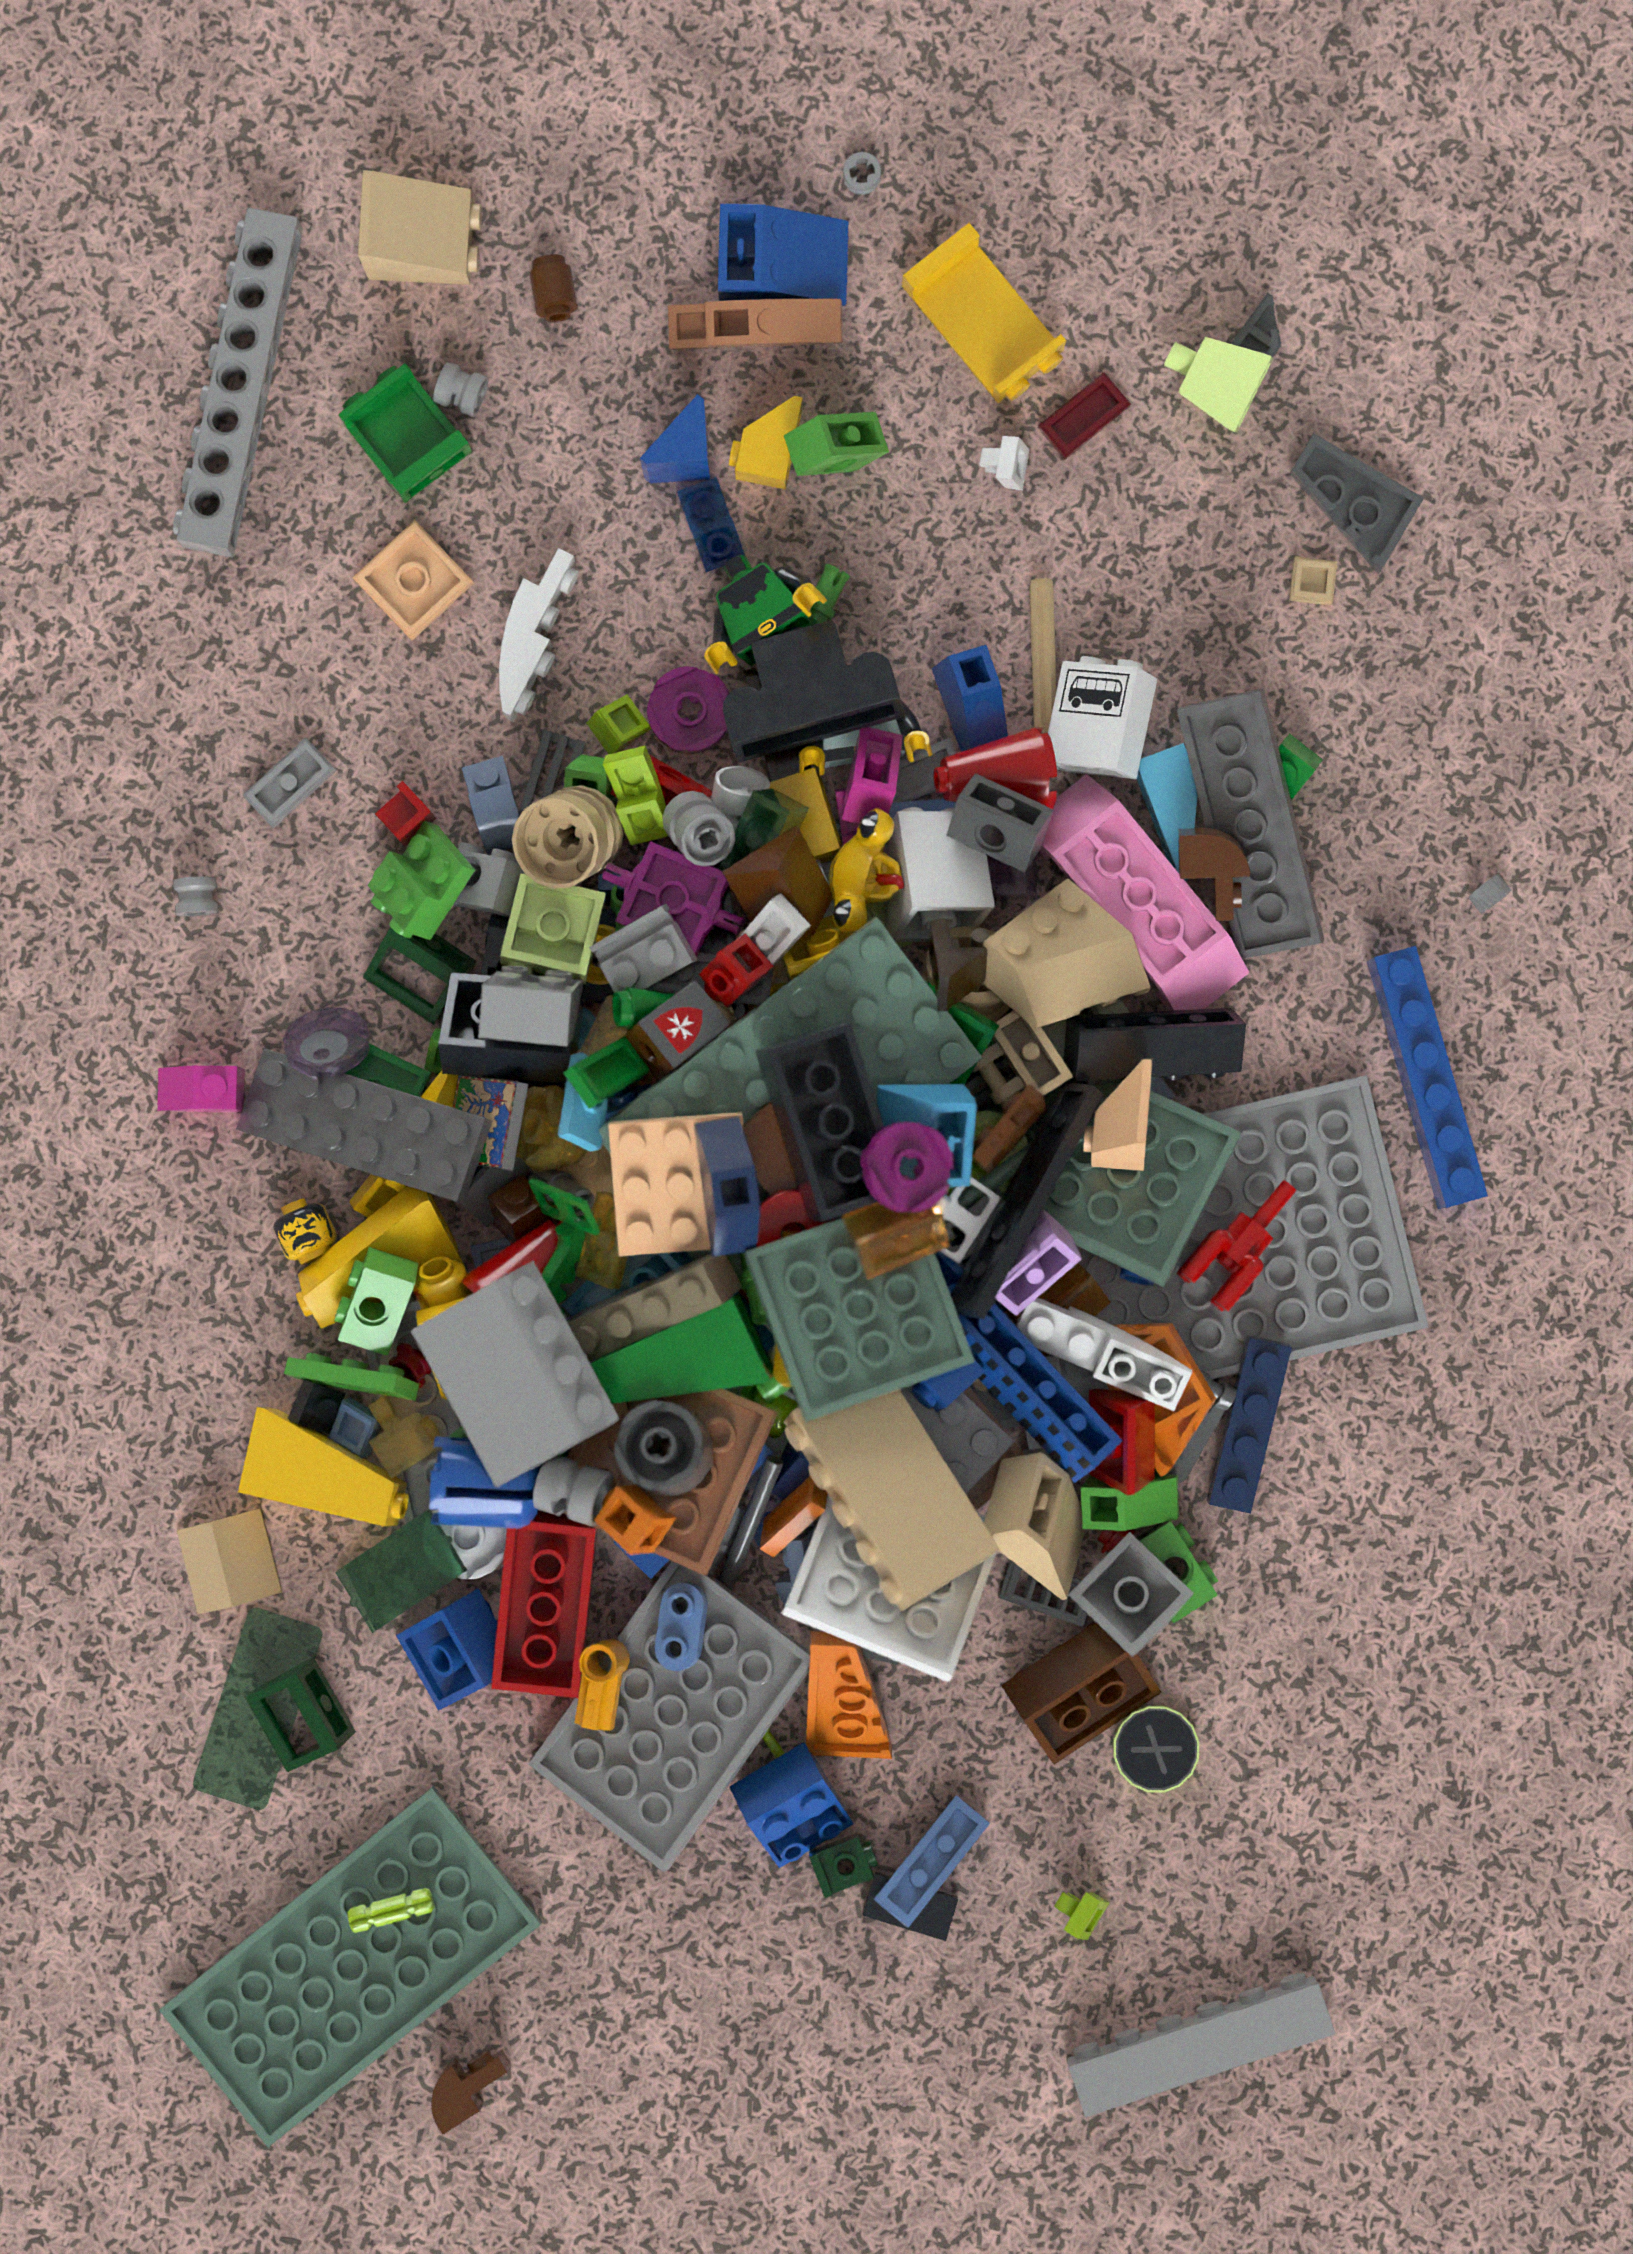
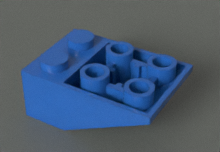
M720 203L719 301L842 299V306H847L849 221L763 204Z

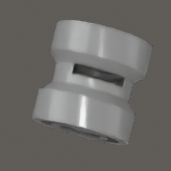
M446 362L435 385L433 402L443 406L454 404L459 407L461 413L475 417L486 394L489 378L477 372L471 375L462 371L461 366Z

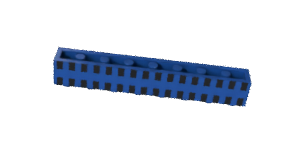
M878 1202L860 1208L858 1210L846 1213L842 1218L879 1206L881 1204ZM933 1247L948 1291L951 1294L963 1269L959 1264ZM995 1303L988 1310L984 1319L958 1315L972 1356L985 1371L978 1379L1060 1468L1069 1474L1074 1483L1095 1469L1122 1442V1439Z

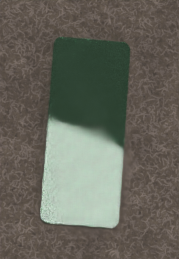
M258 1607L252 1608L248 1612L193 1780V1786L196 1790L256 1810H262L268 1805L281 1761L244 1696L298 1664L313 1657L316 1658L323 1637L322 1630L319 1627ZM285 1688L265 1697L289 1740L299 1709L288 1689Z

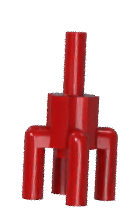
M1283 1180L1252 1218L1243 1212H1239L1225 1230L1210 1231L1175 1274L1187 1284H1190V1282L1195 1284L1210 1264L1216 1260L1232 1274L1209 1302L1219 1311L1223 1312L1226 1310L1229 1312L1262 1272L1264 1264L1259 1257L1274 1240L1266 1231V1228L1297 1190L1290 1183Z

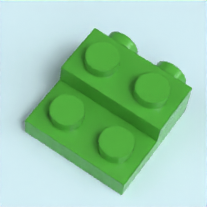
M425 820L416 835L410 840L404 854L401 855L389 851L381 865L375 870L371 881L367 885L374 893L371 903L380 911L393 917L389 926L398 934L407 938L416 935L431 940L475 869L438 825Z

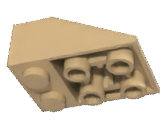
M1042 1452L1002 1459L984 1525L999 1547L1000 1552L1061 1600H1067L1085 1529L1082 1526V1509L1070 1476Z

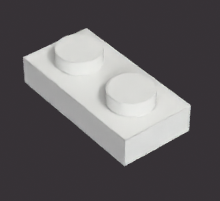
M780 893L769 901L739 937L746 933L775 967L811 925ZM737 953L734 957L748 973H751L752 969Z

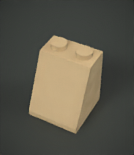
M363 170L358 257L368 279L470 285L471 272L479 271L480 258L479 246H472L473 230H481L482 207L481 204H475L471 189Z

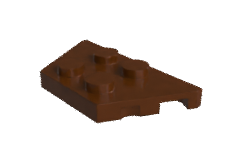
M1031 1084L1022 1093L1018 1091L1007 1102L1001 1111L1003 1117L994 1128L988 1125L973 1142V1147H975V1152L972 1155L974 1162L988 1175L1022 1141L1023 1135L1034 1122L1039 1123L1047 1114L1044 1095Z

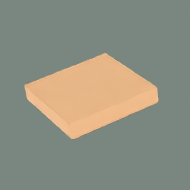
M416 520L407 526L352 577L411 641L474 584L471 578Z

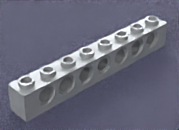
M247 207L245 221H238L235 232V245L239 246L236 262L231 261L229 263L226 274V286L230 287L227 303H221L217 317V326L221 328L219 343L212 344L209 353L208 366L209 369L213 370L210 385L203 386L200 396V410L204 411L201 427L195 426L191 438V451L195 452L192 468L187 467L185 469L182 480V492L186 493L183 510L178 509L174 517L173 533L177 535V540L183 548L234 558L303 233V227L298 217ZM270 252L273 254L269 264L262 267L253 265L254 258L259 253ZM250 294H264L263 302L255 308L244 306L245 300ZM244 334L255 335V341L251 347L247 349L236 348V341L240 336ZM244 375L247 377L246 383L241 389L237 391L227 389V383L233 376ZM235 416L238 418L237 425L233 430L229 432L218 431V425L224 417ZM218 457L229 459L228 467L222 473L213 474L209 472L210 464L214 459ZM217 498L220 500L219 509L214 514H201V506L207 499Z

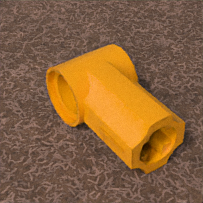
M606 1639L587 1647L582 1652L579 1659L582 1678L575 1724L592 1730L611 1731L614 1729L622 1676L630 1663L629 1652L622 1642L616 1639ZM600 1650L606 1652L611 1658L612 1667L609 1672L599 1666L597 1656Z

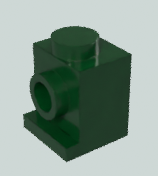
M858 1833L809 1851V1858L824 1898L873 1879L872 1867L879 1865L870 1840L862 1843ZM843 1858L851 1859L854 1863V1868L848 1873L841 1872L837 1868L839 1860Z

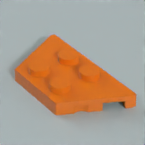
M1173 1323L1111 1324L1152 1345L1192 1370V1374L1174 1411L1155 1403V1469L1160 1477L1172 1470L1217 1398ZM1106 1383L1109 1390L1125 1391Z

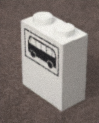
M1082 656L1080 662L1063 661L1048 730L1058 770L1137 779L1157 684V678L1144 671L1143 664L1132 660L1120 659L1117 665H1107L1106 661L1089 656Z

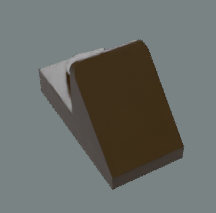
M930 920L928 954L934 991L937 997V1010L947 1011L985 981L988 950L985 947L959 948L958 937L950 936L948 920Z

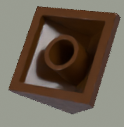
M796 825L722 872L750 924L769 901L781 893L811 925L801 937L814 936L833 899L831 888L800 829Z

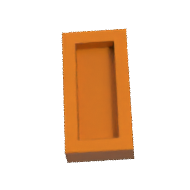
M811 1475L764 1518L760 1550L772 1557H775L826 1511L828 1492L825 1488L820 1489L813 1481Z

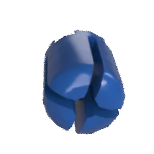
M435 1437L434 1447L443 1448L442 1452L438 1451L437 1462L434 1463V1468L431 1470L429 1509L438 1510V1513H433L430 1524L516 1529L530 1524L538 1512V1509L533 1505V1492L542 1464L495 1488L469 1438Z

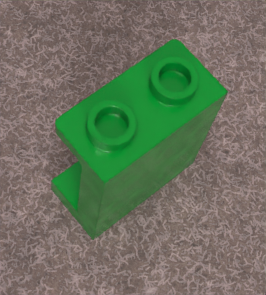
M405 363L399 368L392 366L381 373L376 380L377 385L365 394L358 392L352 395L343 404V411L338 414L343 425L404 503L408 502L472 453L468 441L459 430L453 427Z

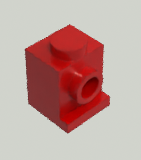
M745 933L723 948L698 975L705 982L704 990L707 995L714 1001L722 1002L727 1008L747 994L774 966ZM737 953L752 969L751 973H748L734 957Z

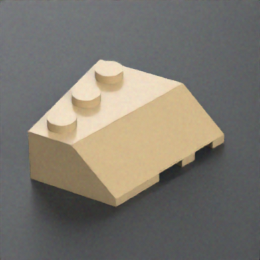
M1069 878L986 939L982 946L988 950L986 978L983 983L1034 1029L1079 1015L1082 1009L1101 1004L1102 1007L1114 1004L1119 997L1134 993L1135 996L1148 993L1151 988L1132 933Z

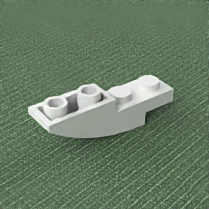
M560 548L556 551L539 586L523 578L506 621L500 653L499 690L502 711L505 717L513 722L518 713L525 715L528 712L535 697V692L530 690L537 676L539 675L544 678L553 664L555 654L550 652L553 647L551 641L540 635L542 630L546 632L551 630L559 614V609L554 607L562 592L565 594L570 593L579 575V571L574 569L576 566L574 555Z
M1037 1297L1022 1310L1015 1325L1036 1348L1092 1371L1093 1377L1172 1411L1175 1410L1192 1374L1191 1369L1152 1345L1072 1306H1069L1067 1310Z

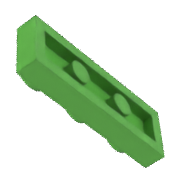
M307 1353L305 1360L291 1357L287 1359L284 1374L301 1381L307 1379L330 1387L416 1400L419 1383L404 1378L405 1370L379 1365L378 1372L367 1370L368 1364L351 1359H343L341 1366L331 1364L332 1358L314 1353Z

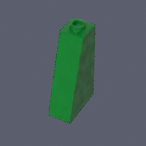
M740 1294L729 1298L717 1307L628 1344L590 1363L611 1404L761 1384L774 1376V1367Z

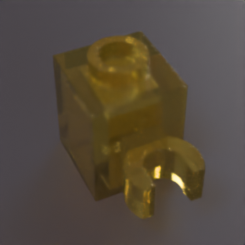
M383 1396L368 1405L384 1432L368 1442L391 1479L399 1476L441 1449L440 1447H434L435 1437L441 1436L428 1415L422 1418L416 1412L400 1420L387 1396Z

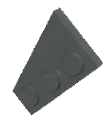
M1314 433L1290 472V475L1378 574L1383 569L1424 499L1422 496Z

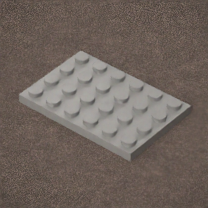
M673 1561L670 1562L616 1639L627 1647L630 1663L622 1676L614 1729L611 1731L592 1730L575 1724L578 1698H575L529 1763L532 1768L662 1872L670 1869L809 1672L810 1651L712 1575L708 1573L705 1576ZM682 1582H691L702 1588L708 1600L702 1652L697 1663L691 1668L671 1671L664 1668L655 1655L661 1599L664 1592L670 1586ZM679 1597L676 1601V1608L679 1612L685 1613L688 1609V1602L683 1597ZM673 1641L670 1645V1652L675 1657H679L682 1653V1647L677 1641ZM606 1653L599 1666L609 1672L612 1667V1661Z

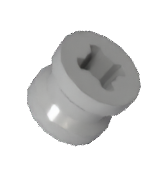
M201 876L173 880V889L178 893L179 899L175 906V915L189 917L219 913L218 903L213 900V891L217 887L216 878Z

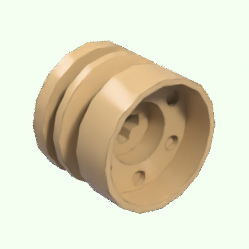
M580 785L564 787L525 808L515 822L512 836L514 855L523 872L537 884L559 889L572 887L604 869L608 863H612L620 852L624 835L622 824L612 801L600 791Z

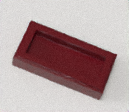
M1103 372L1039 424L1038 429L1063 459L1066 460L1130 408L1131 403L1106 373Z

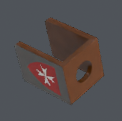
M692 981L638 1022L625 1037L658 1082L729 1026V1021L699 983Z

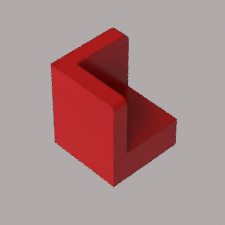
M402 780L396 786L400 791L379 809L375 815L406 847L412 837L416 835L423 822L426 820L432 823L436 817Z

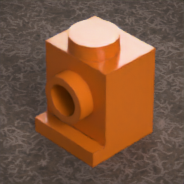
M635 1484L618 1485L611 1489L603 1498L602 1509L594 1521L629 1555L653 1553L676 1520V1517L671 1512L666 1513Z

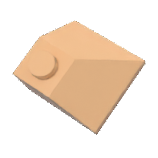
M1143 1059L1095 1111L1094 1126H1086L1083 1152H1092L1091 1167L1144 1171L1152 1060Z

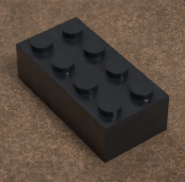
M851 1021L836 1022L756 1049V1057L808 1219L823 1222L878 1203L866 1186L861 1166V1155L868 1148L872 1138L884 1128Z

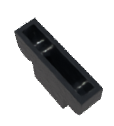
M826 621L808 627H792L785 630L782 634L755 641L752 645V650L762 689L757 691L751 687H739L731 691L723 703V714L730 743L738 763L905 717L895 676L888 658L877 652H865L857 656L852 661V665L847 666L842 643L833 621Z

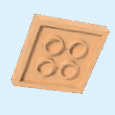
M743 1112L609 1122L619 1256L710 1250L694 1123L739 1117L744 1132Z

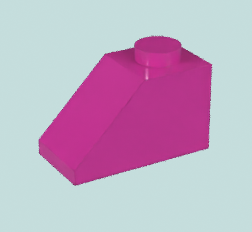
M871 727L859 730L846 785L841 820L859 824L861 818L875 808L889 814L896 793L903 735Z
M206 1065L158 1068L157 1111L242 1112L244 1107L245 1069L238 1066Z

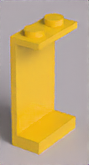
M967 223L903 274L902 287L995 401L999 403L1005 397L1013 401L1029 388L1031 384L1028 382V379L1039 370L1044 375L1049 373L1063 360L1064 357L1060 353L1064 351L1066 339L1062 334L1056 338L1051 335L978 246L980 235L970 223Z

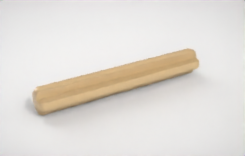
M1037 578L1030 582L1034 728L1042 727L1044 728L1042 733H1048L1057 691L1054 593L1052 579Z

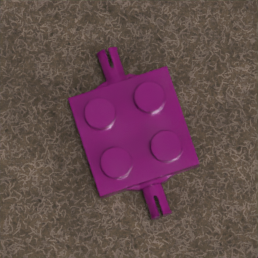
M653 842L649 843L642 861L632 872L612 863H608L606 869L611 873L603 872L602 879L604 881H609L625 888L624 902L615 922L625 927L660 906L667 904L672 919L678 923L696 957L706 935L714 926L732 932L735 935H738L741 931L739 926L743 927L745 920L743 917L722 910V899L729 885L722 873L723 871L711 866L695 865L684 855Z

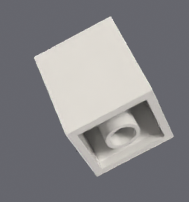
M910 807L898 811L892 819L895 828L890 840L885 844V853L896 860L901 866L904 888L898 890L890 900L884 902V927L895 942H929L930 920H948L949 930L962 926L979 927L995 907L987 855L946 836L955 807L942 811H923V809L918 807Z

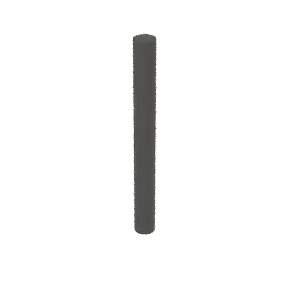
M768 1455L718 1579L731 1591L734 1589L783 1465V1460L774 1455Z

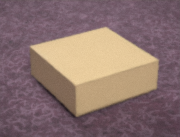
M1295 556L1289 601L1331 606L1333 604L1337 561Z

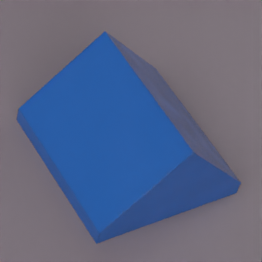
M697 394L640 457L644 478L649 483L710 480L707 418L704 399Z

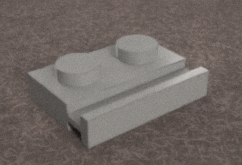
M667 904L660 906L589 947L591 952L596 954L601 963L599 966L614 992L623 991L625 987L645 990L698 960L678 923L672 919Z

